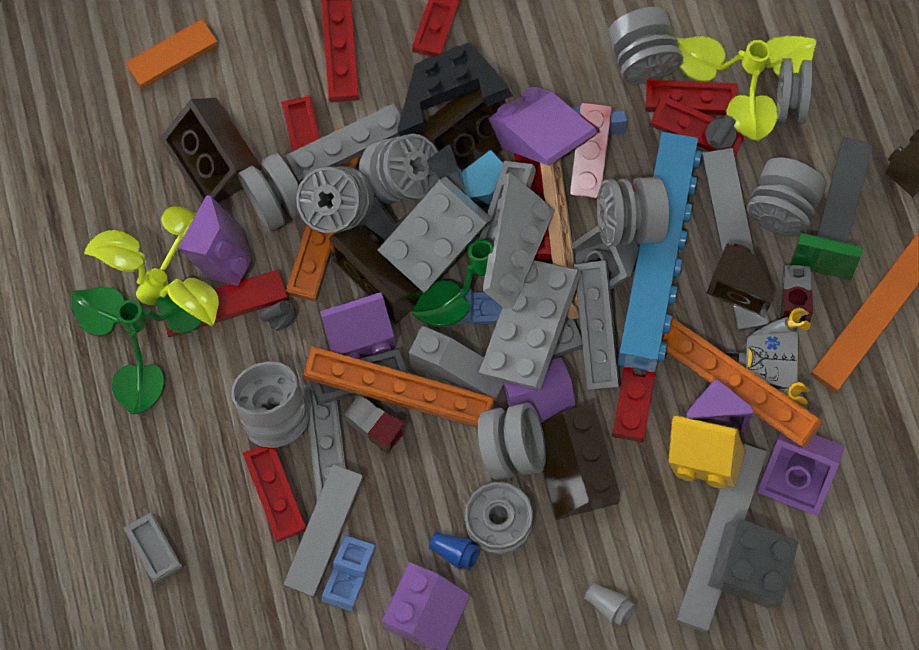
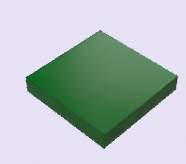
M802 233L799 235L790 265L810 266L811 272L851 280L861 259L863 247Z

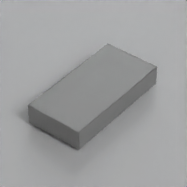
M152 512L123 528L154 585L183 569Z

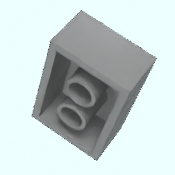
M445 176L433 186L378 251L425 293L492 218Z

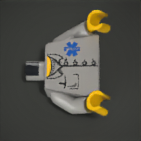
M796 308L790 313L789 317L772 322L747 337L743 353L726 352V355L803 407L807 405L808 401L799 395L802 392H810V390L803 383L797 382L798 332H794L795 327L800 330H808L811 323L808 321L799 323L800 318L808 315L809 312L802 308Z

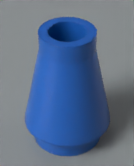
M438 531L434 533L429 543L430 550L438 553L459 570L463 568L470 570L474 566L480 551V547L475 545L473 540L442 534Z

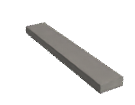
M733 148L702 153L701 158L721 256L727 243L730 245H744L755 255ZM732 305L737 332L758 329L769 324L767 314L763 318Z
M744 443L742 444L746 454L736 487L725 486V488L720 489L676 620L677 623L705 633L708 632L721 590L708 586L725 524L739 518L745 520L767 454L765 450Z

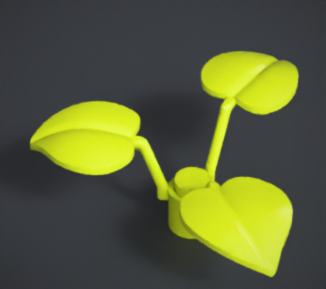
M703 36L676 38L679 43V49L684 57L683 63L679 68L692 80L699 82L712 81L716 76L717 70L724 71L739 60H742V66L745 71L752 74L749 96L739 95L734 97L728 104L727 115L736 120L734 127L737 132L750 140L756 141L767 137L773 130L777 120V107L772 98L765 95L755 97L760 72L765 67H773L774 73L779 77L782 59L789 58L792 60L793 73H798L803 60L812 61L816 46V39L801 36L777 37L769 40L767 43L761 40H754L747 45L745 51L740 50L738 55L722 64L725 60V51L718 41Z
M179 206L169 207L164 211L161 217L163 226L167 231L178 235L160 269L154 268L145 273V255L142 252H138L139 242L131 235L122 231L108 230L95 236L87 245L84 254L94 256L115 269L124 272H134L139 269V277L136 282L140 285L136 291V296L142 303L150 306L156 305V300L160 296L165 298L168 293L172 301L179 307L211 327L213 326L219 305L216 291L207 283L196 278H187L184 282L180 279H175L168 284V277L165 273L197 212Z

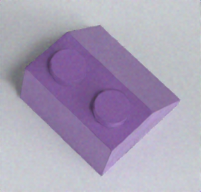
M206 195L178 249L209 279L238 286L252 260L243 228L211 196Z
M381 292L320 311L331 352L361 359L396 348L395 337Z
M780 432L757 493L818 516L840 464L845 446L814 435L803 449Z
M409 562L382 620L383 628L427 649L446 650L467 605L470 594L441 575Z

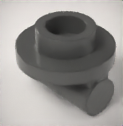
M728 115L724 119L713 120L705 131L707 142L716 149L730 147L736 139V129L734 127L736 120Z
M281 301L261 310L259 317L264 322L268 321L271 328L280 331L292 323L294 319V306L288 301Z

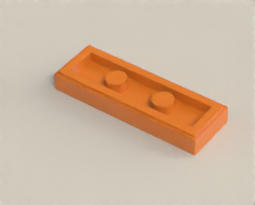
M203 19L128 60L125 64L142 90L216 48L218 43Z

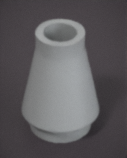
M593 583L585 595V600L590 602L612 625L624 626L636 607L630 601V597L602 587L597 583Z

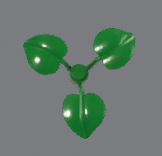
M477 239L467 246L471 264L466 267L467 275L463 290L460 291L459 286L451 281L442 280L435 282L419 297L417 304L411 310L413 316L421 322L432 326H450L461 321L470 309L468 301L463 297L469 292L473 273L485 277L488 256L493 253V245L486 240Z
M109 287L74 290L71 293L75 318L85 332L92 336H106L111 333L115 323L121 324L129 332L137 359V366L126 365L117 371L112 380V392L119 404L130 414L137 415L150 409L161 397L165 386V379L157 365L143 366L137 333L145 328L148 317L156 321L165 320V324L170 331L181 334L194 331L203 321L179 307L172 301L168 293L165 298L160 296L156 300V308L161 315L151 312L149 308L143 310L135 300L125 301L119 291Z

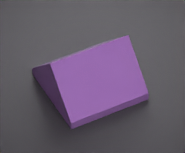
M562 357L550 361L540 391L503 382L509 407L528 402L536 410L541 423L562 411L576 408L572 381Z
M715 379L690 407L685 418L737 429L738 433L746 432L753 411L748 403L719 380Z

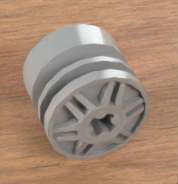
M645 7L634 10L618 18L609 27L608 36L613 51L618 55L617 63L621 68L622 77L627 83L645 84L647 79L659 80L676 71L683 63L684 57L679 49L678 40L673 36L674 28L665 9Z
M412 133L373 142L365 149L360 159L359 171L369 179L374 190V198L378 197L382 203L391 204L425 197L440 180L426 161L438 151L432 142L421 135Z
M783 157L772 158L765 164L758 182L760 186L755 188L746 211L750 218L767 230L789 237H799L800 234L807 233L815 214L814 208L818 207L827 183L819 172L804 163Z
M348 166L321 167L313 170L300 182L296 194L297 210L302 220L310 228L322 233L342 232L363 225L371 216L375 204L374 190L369 179L359 170ZM328 194L334 195V198L331 200L333 205H328L327 203L330 200Z
M660 178L634 179L632 185L627 179H619L617 182L614 179L602 181L597 197V220L602 241L606 246H616L619 243L621 245H629L633 239L638 244H659L664 241L668 230L669 206L666 188Z
M262 362L243 370L235 379L231 388L232 402L240 416L243 429L251 442L261 447H280L296 440L305 431L309 421L308 408L301 394L296 375L290 367L280 362Z

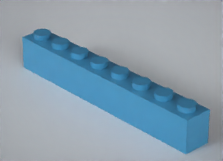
M667 132L661 133L653 177L660 178L666 188L669 206L668 230L662 243L640 244L619 353V366L655 372L657 361L664 362L667 343H662L661 339L662 333L669 334L672 315L666 314L668 304L674 305L677 287L671 286L673 276L679 277L682 259L676 257L678 249L684 250L687 231H682L681 229L683 222H689L692 204L686 202L688 195H694L697 177L691 175L693 168L699 169L702 151L696 150L698 138Z

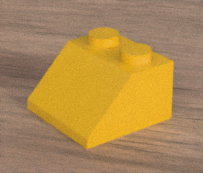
M674 415L668 462L675 475L686 481H694L695 478L705 480L708 485L723 489L725 486L735 488L746 454L737 429Z

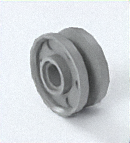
M789 58L782 59L777 87V122H786L789 110L794 109L796 123H806L812 86L811 60H803L799 72L793 73L792 60Z
M493 482L481 486L471 495L466 504L464 519L469 538L474 541L475 545L488 554L505 555L517 551L527 542L532 532L533 511L529 499L521 489L509 483ZM496 513H503L508 517L506 522L500 525L492 523L490 519Z

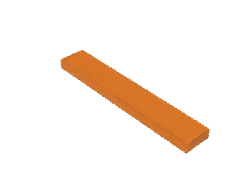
M361 156L338 167L348 166L357 169ZM306 224L286 288V295L314 302L317 301L332 253L329 238L338 232L322 233L310 228Z
M919 232L811 372L813 378L833 392L837 393L919 285Z
M672 317L669 334L662 333L661 342L667 343L666 353L709 383H712L715 379L719 380L748 403L756 416L803 449L807 446L823 424L821 419Z
M313 346L310 348L302 377L305 380L477 428L481 412L491 410L495 397Z

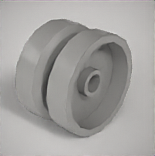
M277 152L262 160L261 167L265 178L254 166H250L238 173L240 183L251 205L269 232L285 224V217L281 207L293 219L300 216L296 202L299 184Z
M530 403L512 405L508 407L507 412L502 408L481 412L478 421L479 447L486 470L493 479L497 481L516 476L517 471L522 475L543 471L546 462L545 438L539 416Z

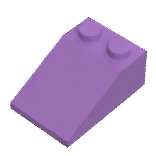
M539 87L526 89L522 92L520 98L512 103L500 106L497 109V113L489 117V121L502 149L548 166L597 133L594 126L552 91Z

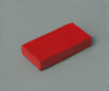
M311 96L281 102L292 152L320 139Z

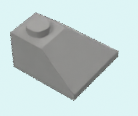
M597 225L572 243L575 264L607 261L610 290L631 276L639 252V247L634 239L629 245H621L619 243L616 246H606L602 241Z

